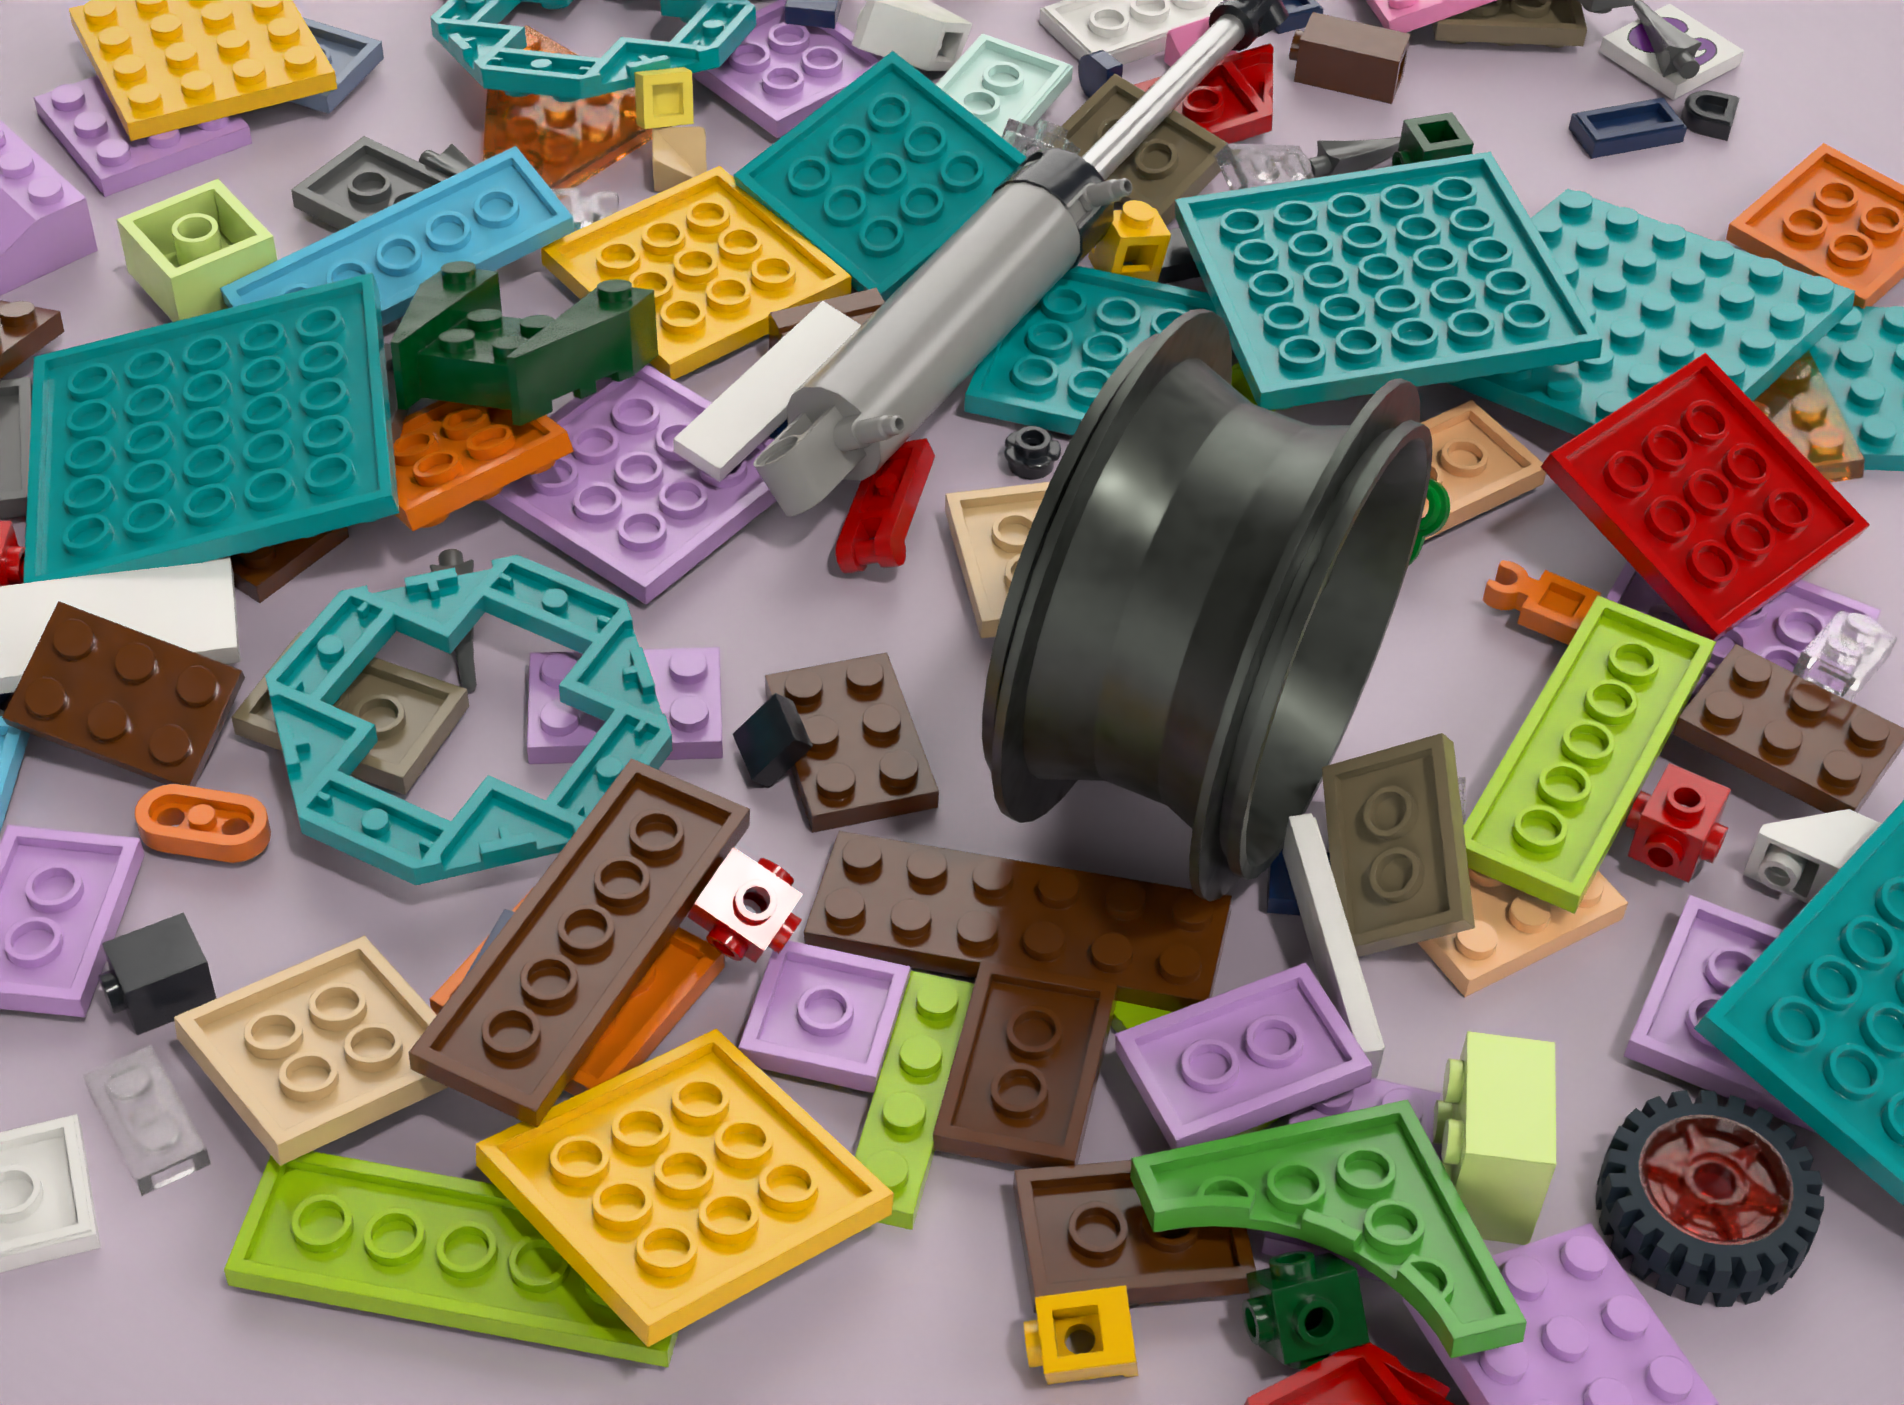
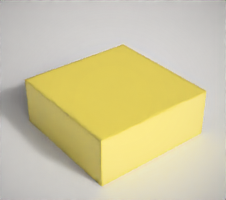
M679 67L634 72L637 126L643 129L694 124L691 70Z

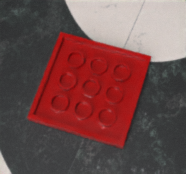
M1706 353L1551 452L1540 466L1691 631L1713 641L1718 640L1852 543L1870 526L1856 509Z

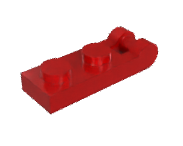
M927 438L905 441L875 474L860 481L836 544V559L843 573L865 571L867 564L878 563L882 568L904 564L906 559L905 538L935 458Z

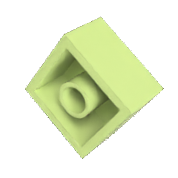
M219 179L116 219L128 273L173 322L227 309L228 307L224 303L220 290L221 287L277 261L273 235Z
M1467 1031L1460 1059L1448 1058L1443 1081V1101L1436 1100L1434 1106L1433 1143L1442 1144L1441 1162L1484 1240L1522 1245L1529 1244L1557 1165L1555 1042Z

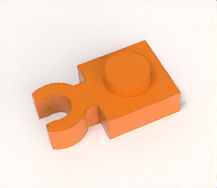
M1501 560L1495 581L1489 579L1486 583L1482 601L1498 610L1516 609L1520 611L1517 624L1569 645L1597 595L1601 596L1602 593L1547 570L1543 572L1539 580L1529 577L1526 570L1520 565L1511 561Z

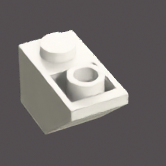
M866 0L865 6L858 15L857 29L851 45L882 57L894 51L910 65L926 71H948L961 57L973 23L929 0Z
M1846 809L1763 824L1757 835L1743 875L1763 883L1771 889L1781 891L1805 903H1809L1882 823Z

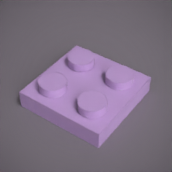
M788 940L779 954L775 951L771 953L738 1048L761 1069L874 1093L910 977V966Z

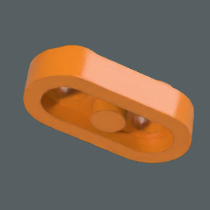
M167 784L148 791L140 798L135 807V819L142 841L149 848L160 852L235 863L246 861L259 855L267 847L271 838V829L265 806L258 799L249 795L180 784Z

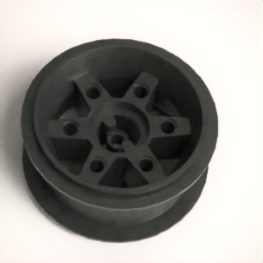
M1195 309L1176 318L1161 333L1154 334L1142 341L1123 359L1088 408L1056 468L1031 525L1003 606L986 679L982 710V744L984 758L991 772L995 801L1001 813L1016 822H1033L1047 814L1065 797L1078 780L1107 781L1168 806L1192 828L1189 879L1193 893L1210 902L1220 899L1223 894L1225 895L1241 877L1247 880L1257 878L1270 866L1283 849L1289 816L1305 814L1323 780L1322 767L1330 765L1337 752L1373 668L1407 572L1430 480L1432 436L1430 429L1420 423V399L1417 387L1401 378L1390 380L1376 391L1351 425L1312 426L1252 404L1231 386L1232 350L1229 331L1224 320L1212 311Z

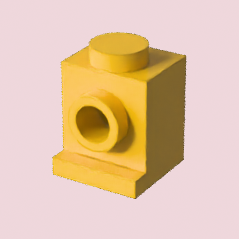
M1128 201L1124 203L1122 210H1114V220L1108 232L1096 245V248L1089 252L1088 258L1096 270L1158 282L1171 234L1156 208H1152L1149 204L1142 201ZM1129 261H1131L1132 264H1133V265H1123L1124 262H1129Z
M1126 1285L1035 1297L1037 1320L1023 1322L1029 1368L1043 1366L1048 1385L1123 1375V1377L1139 1376ZM1077 1330L1090 1332L1095 1338L1093 1348L1087 1353H1072L1066 1346L1067 1339L1071 1333Z

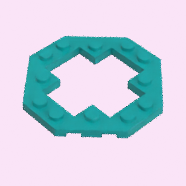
M448 0L430 16L433 37L484 89L501 90L506 95L512 97H523L530 94L553 96V99L559 102H575L580 99L635 87L634 72L684 67L691 70L692 73L721 67L757 26L756 8L749 0H660L661 16L680 17L682 22L687 23L670 42L620 37L601 58L523 50L527 46L525 27L498 24L521 1L541 3V6L546 9H561L569 6L573 0Z
M520 555L491 560V569L458 576L454 567L405 577L404 587L375 593L369 592L367 585L339 591L265 675L301 833L413 885H421L560 853L631 758L659 770L673 751L672 733L665 713L662 714L655 692V683L643 648L639 647L633 629V619L625 599ZM486 612L583 654L559 684L560 702L606 722L546 800L487 775L453 820L449 821L350 776L378 742L376 726L333 705L396 631L451 654Z

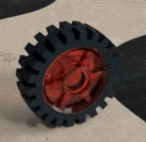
M1687 1090L1672 1092L1667 1103L1660 1096L1646 1101L1642 1111L1635 1108L1626 1116L1622 1127H1618L1607 1149L1600 1170L1595 1195L1596 1210H1602L1599 1224L1603 1235L1614 1234L1610 1248L1619 1260L1632 1254L1634 1255L1630 1271L1642 1281L1653 1271L1660 1275L1656 1290L1671 1297L1677 1284L1686 1287L1685 1302L1702 1305L1708 1292L1713 1293L1716 1307H1732L1739 1294L1745 1305L1760 1301L1766 1290L1771 1295L1783 1288L1789 1277L1792 1279L1801 1266L1821 1223L1820 1219L1824 1211V1196L1819 1194L1823 1182L1820 1171H1810L1814 1160L1806 1146L1792 1149L1797 1134L1786 1124L1775 1131L1771 1130L1769 1127L1774 1115L1759 1106L1752 1117L1743 1113L1746 1103L1745 1099L1730 1095L1725 1107L1717 1103V1092L1700 1090L1694 1104H1692Z

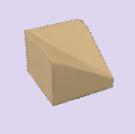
M703 127L652 128L654 191L663 192L707 172L706 132Z

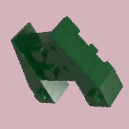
M455 261L444 264L439 272L419 285L390 341L398 409L407 410L421 398L512 410L513 425L522 426L553 412L552 400L573 392V397L583 399L597 392L596 381L604 377H609L617 382L628 379L637 374L658 356L654 290L634 288L632 283L626 280H606L600 282L593 291L556 319L547 315H533L521 319L502 316L498 271L476 269L474 263L467 261Z

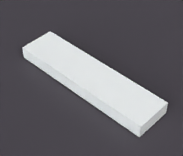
M822 301L673 439L674 452L717 481L723 480L787 419L786 407L791 395L861 325Z
M1312 813L1289 816L1282 853L1319 980L1325 993L1371 1062V1078H1376L1385 1046L1316 817H1313Z

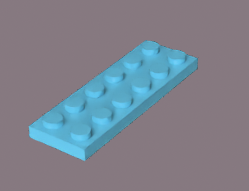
M514 146L221 287L220 290L224 303L228 308L373 273L379 288L382 326L404 316L419 285L439 272L444 264L455 261H467L474 263L476 269L495 271L574 232L573 216L517 146Z

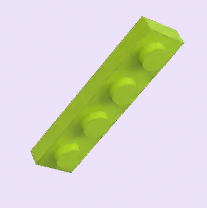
M911 970L855 1154V1158L894 1193L892 1215L878 1223L913 1230L935 1152L933 1132L974 983Z

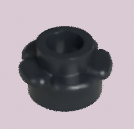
M1023 427L1011 433L1005 440V447L1007 448L1004 450V456L1008 461V467L1012 473L1024 479L1035 480L1046 477L1052 472L1054 461H1057L1061 455L1059 442L1052 440V435L1041 427Z

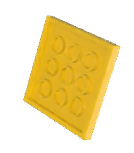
M91 0L85 5L68 8L72 26L130 141L337 89L334 69L292 0Z
M721 166L715 167L574 231L541 248L542 265L580 300L593 291L600 282L613 279L629 281L634 288L654 290L658 356L650 364L673 380L769 334L770 312L851 294L850 274L809 240L737 186L734 177Z
M717 1029L551 1107L537 1128L522 1121L475 1144L476 1166L647 1347L892 1215L894 1193Z

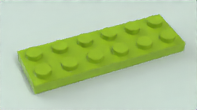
M1597 595L1463 826L1468 868L1575 914L1674 729L1678 717L1683 712L1707 667L1716 642Z
M311 1151L281 1166L270 1155L224 1268L228 1286L668 1368L679 1332L677 1331L647 1347L494 1184Z

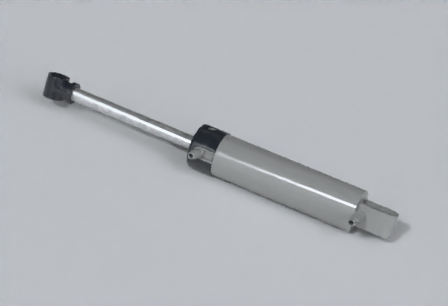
M1223 0L1210 13V28L1082 157L1061 148L1039 149L1028 156L995 188L992 196L791 395L786 407L788 426L755 459L753 464L786 516H795L811 509L821 502L843 479L864 480L875 474L1063 275L1075 268L1108 232L1114 220V202L1121 200L1122 197L1129 196L1132 192V183L1126 178L1105 180L1231 50L1241 51L1247 49L1256 38L1272 31L1288 18L1289 14L1282 0Z

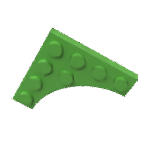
M1408 1099L1131 1158L1130 1178L1153 1232L1188 1227H1241L1294 1237L1326 1248L1365 1268L1397 1291L1428 1323L1438 1336L1450 1358L1512 1345L1524 1340L1527 1321Z

